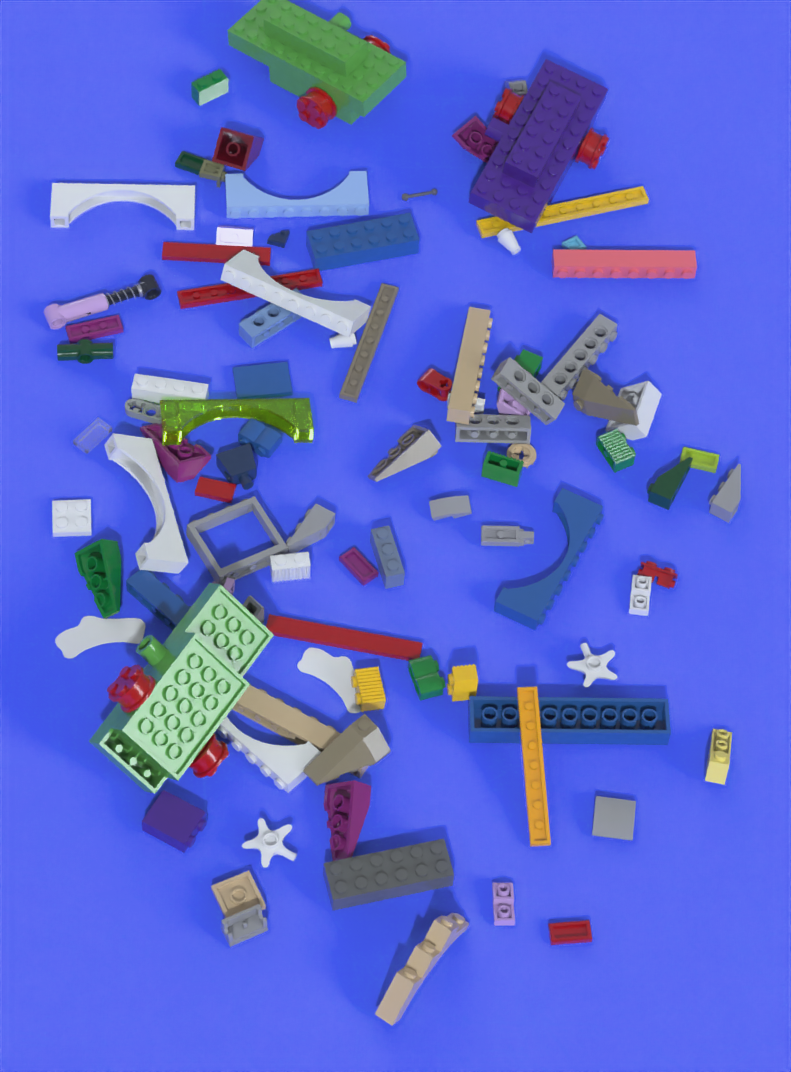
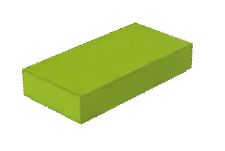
M683 447L679 463L691 457L693 458L691 468L716 473L720 455Z

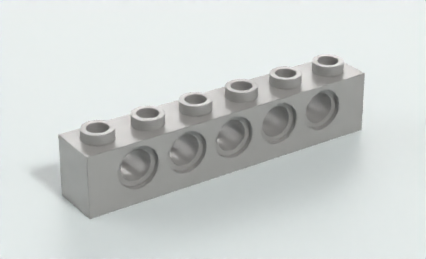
M599 314L541 383L554 395H557L560 400L564 401L568 391L575 388L582 371L585 368L588 369L590 365H594L599 354H603L610 341L613 342L616 339L618 324Z

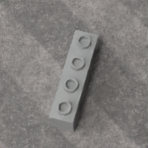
M510 357L500 363L491 378L492 381L545 425L555 421L565 405L557 395H554L544 384L540 383L531 373L523 369L517 361Z
M474 414V418L470 417L469 425L455 422V442L530 444L531 419L527 415Z

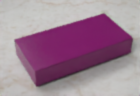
M355 547L339 557V561L363 586L378 577L379 572Z

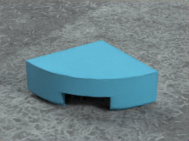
M577 235L562 242L564 249H587Z

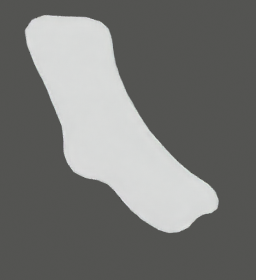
M85 616L77 627L60 633L56 637L55 643L63 652L65 658L72 659L83 651L101 644L113 642L139 644L143 640L146 626L138 618L102 619L95 616Z
M308 648L304 652L301 661L297 664L298 669L303 673L321 679L332 687L342 698L349 713L361 712L360 705L355 703L356 688L351 686V676L354 675V669L350 659L345 656L333 657L318 648Z

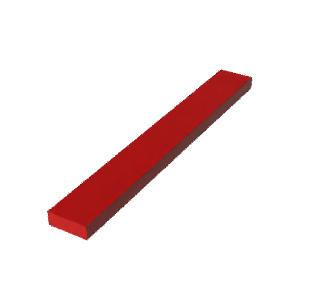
M319 268L270 276L277 283L290 290L295 288L303 290L321 287L323 284ZM229 283L177 291L180 309L258 297Z
M269 614L266 628L274 636L406 661L420 658L423 645L421 642Z

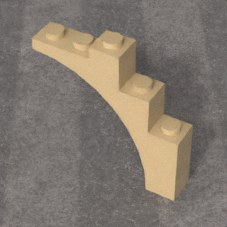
M452 912L448 916L441 915L433 921L424 940L415 946L405 967L394 976L375 1012L376 1016L391 1026L400 1021L415 993L434 965L450 945L467 930L470 923L465 921L462 915Z

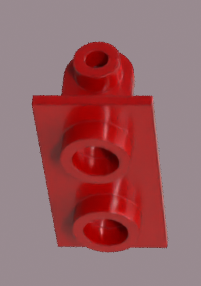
M651 561L641 562L643 570L639 569L637 575L652 577V583L654 578L658 577L657 585L668 589L670 587L674 588L676 581L673 578H678L675 570L664 567V569L658 568L657 564Z

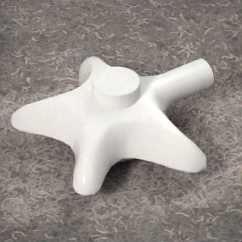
M582 643L580 648L584 659L567 663L568 668L579 671L586 676L583 683L585 688H588L596 679L616 680L618 677L606 667L615 656V651L613 650L597 656L591 653L587 643Z
M260 818L258 820V836L242 844L244 849H257L261 852V865L264 868L269 866L271 858L275 855L284 856L291 861H294L297 857L296 853L286 849L283 845L285 836L292 830V825L290 824L276 830H270L265 820Z

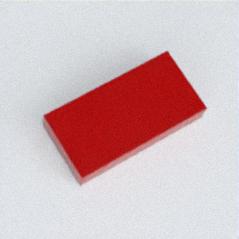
M199 477L195 496L232 503L236 484Z
M590 920L548 923L550 945L592 942Z

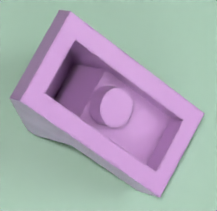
M502 388L500 389L497 400L499 415L530 416V411Z

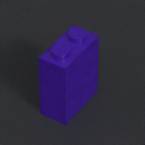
M163 790L142 820V831L185 853L188 847L191 848L194 845L198 832L204 830L207 824L206 812Z

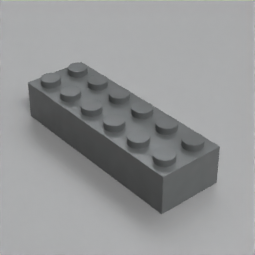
M444 838L323 864V876L332 911L453 886L454 872Z

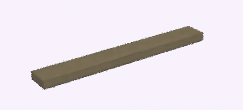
M381 284L340 391V399L357 403L398 295L399 287Z

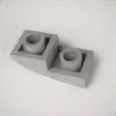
M468 495L429 501L431 517L434 521L451 516L455 519L472 514Z

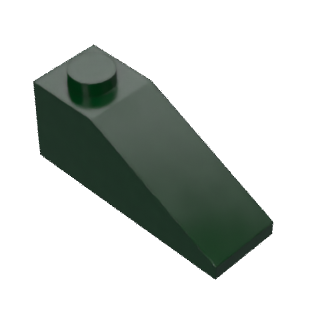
M693 458L685 459L657 477L655 483H651L648 488V502L669 510L690 471Z

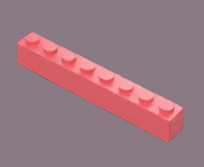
M553 249L551 259L552 277L695 279L697 270L695 250Z

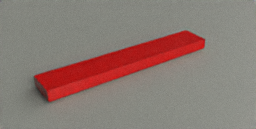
M163 242L162 260L226 263L244 249L259 256L258 261L260 265L270 266L271 248Z

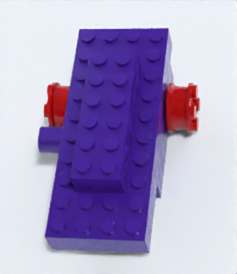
M548 59L544 61L526 95L520 96L514 93L513 89L506 88L502 95L503 99L501 102L498 101L494 109L495 113L485 132V136L499 143L473 187L468 203L532 234L548 203H551L574 160L576 163L580 161L589 165V169H596L600 156H603L610 138L607 137V134L601 135L594 132L592 127L609 89Z

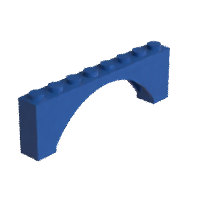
M562 488L554 501L552 512L558 515L566 532L568 551L564 560L553 573L536 583L510 589L503 587L495 601L494 612L535 631L539 624L543 625L547 616L545 613L547 610H551L555 603L553 599L562 592V584L564 581L567 582L569 580L572 566H577L580 559L579 554L585 552L588 545L587 540L593 538L596 532V525L601 524L604 518L602 514L603 506Z

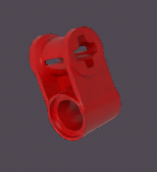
M429 368L418 379L417 385L423 392L434 396L440 401H447L448 394L451 393L452 381L436 370Z

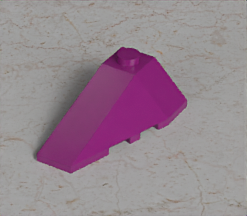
M476 116L452 135L464 150L488 163L499 143L485 136L487 127Z
M157 423L140 427L144 437L153 440L160 463L167 474L177 483L194 479L211 460V455L198 444L193 446L188 443V439L185 437L178 438L173 435V431Z
M356 780L325 785L324 810L328 812L327 828L331 830L332 837L329 841L333 861L353 856L370 806L371 785Z

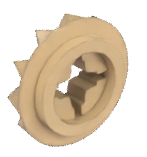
M514 443L508 448L506 455L509 458H516V460H520L519 455L523 451V467L528 468L534 464L537 454L534 447L530 444Z

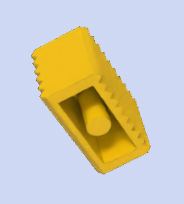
M476 665L453 666L451 674H448V684L446 685L447 694L451 695L452 702L469 700V696H476L478 688Z
M379 667L355 669L354 675L351 676V686L356 688L355 703L360 705L361 712L384 709L386 698Z

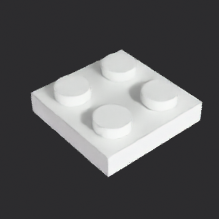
M91 499L52 501L53 537L92 536Z

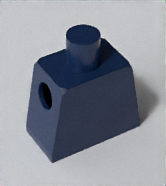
M250 443L216 454V465L229 483L241 484L244 490L253 487L252 480L256 478L257 469Z

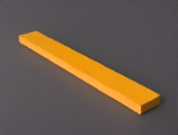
M537 686L517 687L530 847L550 846L551 839Z

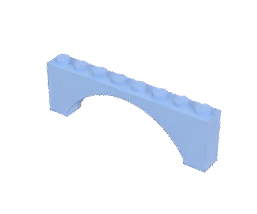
M349 171L348 177L333 190L314 198L289 200L271 196L251 185L243 177V174H225L227 218L362 216L369 214L367 171Z

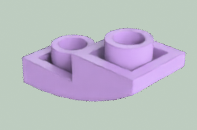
M492 883L494 926H515L513 883Z

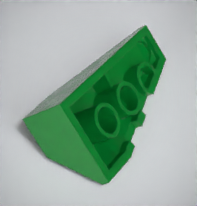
M100 539L74 554L78 572L81 576H84L87 582L86 587L92 591L94 602L102 617L107 619L120 612L121 555L118 541Z

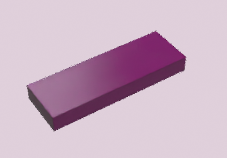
M119 315L65 326L70 344L77 343L83 339L92 340L124 333Z

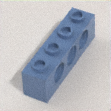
M295 288L294 290H292V291H295V292H297V293L302 294L297 288ZM270 303L239 323V336L251 348H254L296 322L302 316Z

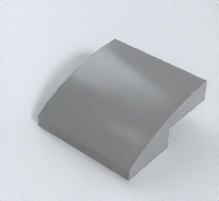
M595 796L591 836L632 841L636 801Z

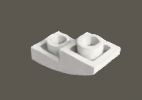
M632 576L629 614L648 616L652 577Z

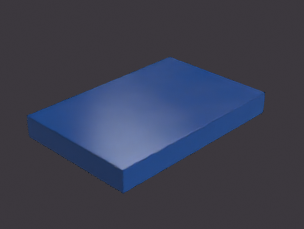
M287 362L232 367L237 401L290 396L293 394Z

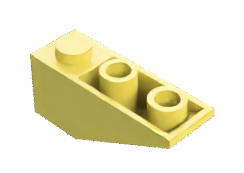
M724 729L712 730L705 781L725 785L730 764L732 732Z

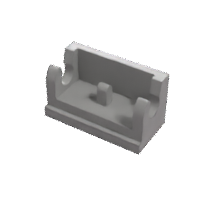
M258 904L221 920V930L229 946L232 947L267 932V919L263 917L262 908Z

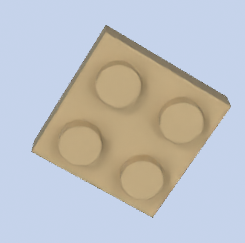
M250 871L211 886V890L224 918H228L260 904L262 910L266 909V904Z

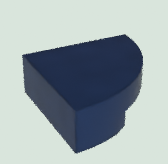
M282 230L279 233L270 235L267 244L285 248L290 231Z

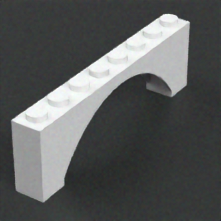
M52 183L51 228H69V224L75 218L98 205L128 201L141 203L160 211L176 225V230H194L195 186Z
M244 249L224 264L220 280L344 336L350 337L367 322L371 306L356 299L353 301H331L309 297L292 291L277 283L262 269L258 261L259 256Z
M113 433L104 444L108 460H113L138 481L147 493L156 516V530L153 540L149 543H144L135 553L139 570L179 574L188 564V557L185 553L153 440Z
M227 716L217 728V732L222 738L230 740L235 750L238 752L242 751L251 764L255 763L264 776L271 777L274 780V784L280 790L284 789L287 793L307 777L303 770L321 754L309 741L302 745L280 746L255 740L237 729Z

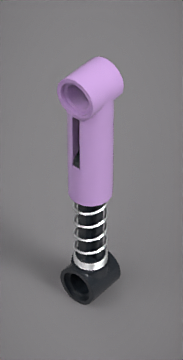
M149 274L141 277L138 284H134L131 288L127 287L125 290L120 289L118 292L113 291L112 294L106 293V295L102 292L64 305L51 304L44 309L43 313L50 328L56 330L65 326L67 322L106 311L109 305L114 304L115 306V303L118 302L122 303V301H129V299H136V297H145L146 300L156 299L161 294V289L155 277Z

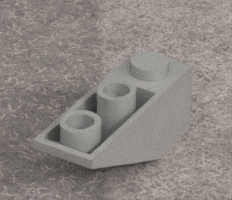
M739 463L735 469L732 468L729 471L727 481H723L720 484L718 494H714L709 501V505H711L709 513L727 523L731 521L738 511L741 500V464Z
M315 504L312 509H308L304 521L298 523L294 535L290 536L285 543L288 547L287 554L296 553L325 538L335 524L336 513L318 504Z

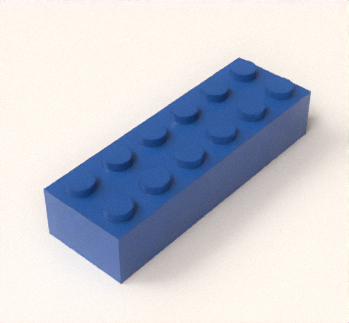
M411 213L306 231V246L313 269L319 268V271L419 253L420 239Z

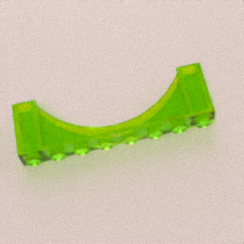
M309 398L160 400L159 418L162 445H181L184 437L194 429L208 422L225 418H252L278 428L291 437L294 443H313L314 426Z

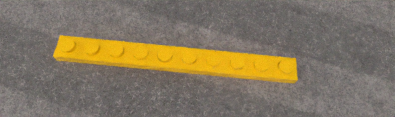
M640 186L549 205L544 210L536 227L648 204L649 198L644 187ZM498 217L476 221L481 238L496 236L505 228L513 232L523 230Z

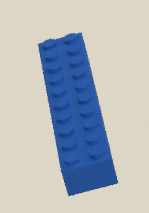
M469 696V743H521L517 697ZM538 697L542 744L668 745L671 727L668 698Z

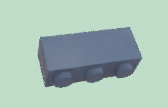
M390 526L371 529L370 544L385 589L404 585L405 572Z

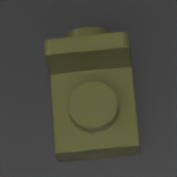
M204 159L199 177L216 181V187L220 188L222 182H225V174H227L225 172V165Z

